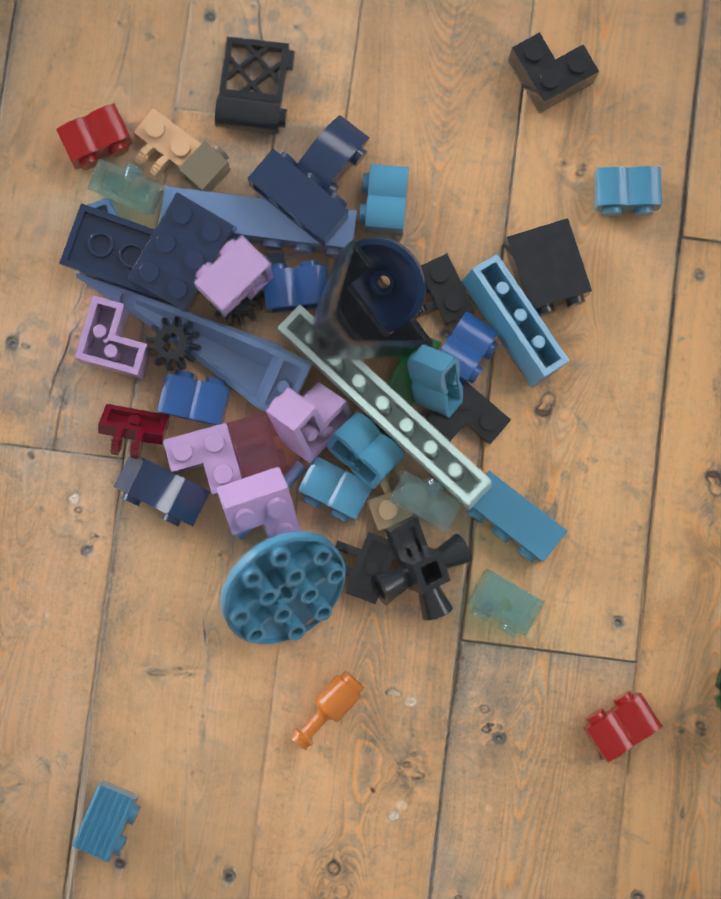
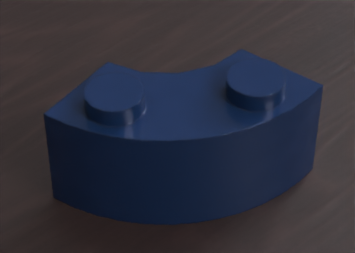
M339 115L315 139L299 160L296 168L305 175L307 172H310L316 176L323 184L321 188L329 195L333 192L336 193L339 189L337 183L352 165L358 166L365 157L367 151L364 147L370 137Z
M129 455L113 486L124 492L122 499L136 506H139L143 501L164 512L161 518L178 527L181 521L194 526L210 494V491L141 456L139 459L131 458V455Z

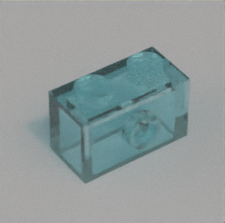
M99 159L87 189L147 215H154L165 185L143 176L144 169L126 162L125 167H122L108 160Z
M407 471L403 473L388 499L389 503L414 517H418L419 520L442 533L448 532L463 505L462 502L442 492L445 487L429 477L426 481H423Z
M485 569L466 603L473 606L470 610L472 614L486 622L489 617H492L501 623L498 629L515 638L518 633L523 636L527 635L545 602L495 572Z

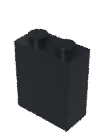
M568 218L506 238L504 247L515 280L540 317L555 312L554 307L565 303L567 308L586 302L584 297H587L592 292V288Z

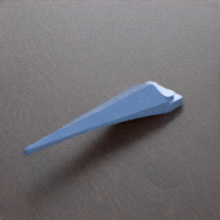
M81 272L76 274L79 280L108 299L125 304L132 315L150 327L156 325L163 329L161 319L164 317L169 319L171 325L175 316L182 318V325L187 321L192 322L193 328L189 333L197 331L201 335L199 339L192 342L193 344L201 345L202 349L201 351L192 350L191 354L196 357L199 363L220 379L225 380V383L255 407L266 412L272 401L276 397L281 396L288 387L299 395L313 362L286 350L285 346L198 314L184 312L176 306ZM171 337L169 341L179 347L177 339Z

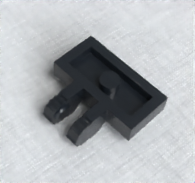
M447 253L421 265L425 277L426 293H430L433 301L425 305L423 304L415 318L422 317L438 309L446 326L461 319L466 311L470 314L475 311Z
M368 532L362 549L337 540L335 547L339 551L359 556L355 568L345 565L346 573L352 575L345 593L376 605L378 597L373 589L371 577L389 571L394 554L388 539Z

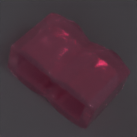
M265 412L228 423L244 478L278 466L282 475H284L282 468L288 467L283 448L276 450L273 437L278 436L270 418L267 419Z

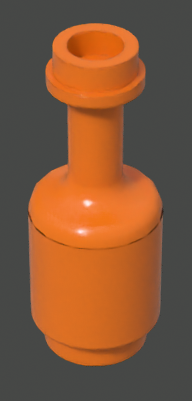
M346 670L340 676L337 674L316 698L317 713L302 730L297 728L294 730L295 733L291 736L293 741L304 750L312 746L311 738L327 720L340 721L360 699V692L364 689V686Z

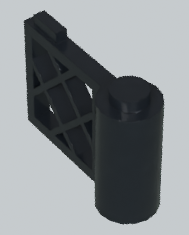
M227 36L219 95L217 96L215 107V127L279 134L280 128H286L287 109L282 108L286 71H293L295 51L289 50V43ZM233 47L247 49L252 56L238 64L232 57ZM269 51L282 53L281 61L271 68L261 58ZM257 61L265 72L252 81L244 69ZM278 71H279V78H278V77L276 76V74H275V73L278 72ZM237 74H240L247 83L241 90L227 89L228 81ZM270 77L277 85L276 95L262 93L257 86Z

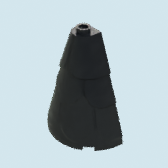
M355 239L349 242L336 258L324 288L322 299L317 305L310 337L312 348L323 358L356 361L366 358L408 356L416 352L422 344L430 346L433 341L414 317L390 335L351 283L374 266Z

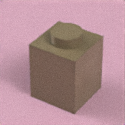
M204 141L181 165L179 171L182 178L194 189L211 192L231 171L227 161L229 156L218 145L215 144L211 147Z

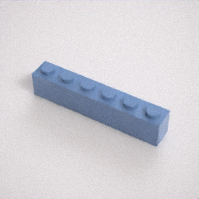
M165 186L161 218L175 193L178 192L236 226L237 230L231 240L237 241L243 236L249 243L263 244L262 247L265 249L281 250L282 246L294 248V252L300 254H313V250L326 252V256L331 258H337L342 249L354 240L357 211L348 210L346 222L323 247L266 199Z

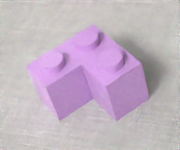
M243 236L237 241L232 239L227 242L220 250L221 256L213 264L210 262L206 263L197 272L196 277L198 279L194 282L196 288L224 316L246 296L251 300L274 278L271 264Z
M93 295L75 359L82 364L143 380L150 358L147 350L150 347L145 343L122 337L130 313L125 304Z
M319 382L311 390L306 391L302 397L288 387L281 396L276 397L272 401L270 407L266 410L282 443L309 463L326 447L332 435L352 417L347 402Z
M227 423L163 440L171 472L180 474L204 467L211 493L215 497L219 496L217 487L243 479L236 449Z
M279 466L216 488L232 535L263 525L268 539L284 533L301 531L288 486Z

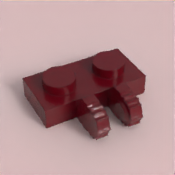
M106 404L98 423V433L113 436L110 449L113 455H119L124 438L134 440L130 447L131 458L139 459L143 442L162 445L169 426L170 415Z

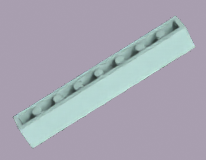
M299 305L277 327L282 337L302 356L313 362L312 365L470 510L492 487L491 480L361 360L329 359L319 356L316 350L312 348L310 342L314 317Z

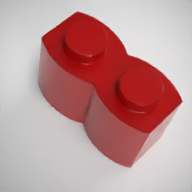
M115 103L98 108L88 115L71 120L56 129L75 170L80 168L82 170L92 169L100 163L99 160L103 157L110 155L111 157L121 156L133 144Z
M630 690L626 691L613 700L615 706L605 712L601 708L586 718L588 724L583 729L605 762L609 763L663 727L643 695L639 692L632 694Z

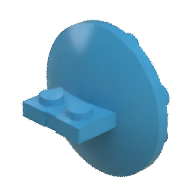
M289 532L267 539L246 553L229 573L222 588L220 599L221 612L225 622L236 636L254 644H275L287 640L296 641L301 639L308 630L331 616L332 608L339 599L345 583L346 568L343 557L330 540L312 532ZM315 617V619L311 623L304 626L309 620Z

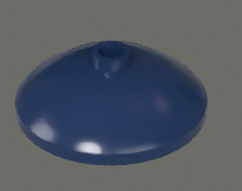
M369 237L359 240L357 243L374 266L351 284L388 333L396 331L411 318H415L423 305L426 293L423 270L411 251L394 240L384 237ZM382 276L389 278V285H385L382 282Z

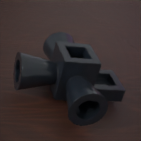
M414 516L384 529L399 569L376 574L371 577L373 589L384 605H388L404 591L410 589L419 593L423 620H435L450 613L453 606L440 586L451 581L447 571L448 568L471 562V553L465 540L455 533L437 549L430 548L426 542L418 517Z

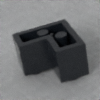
M540 32L513 46L508 58L510 65L538 113L592 85L599 73L584 44L555 59Z

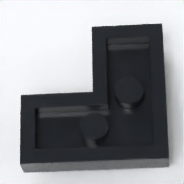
M466 382L463 386L462 404L450 418L433 412L426 421L449 442L464 425H467L490 445L511 419Z

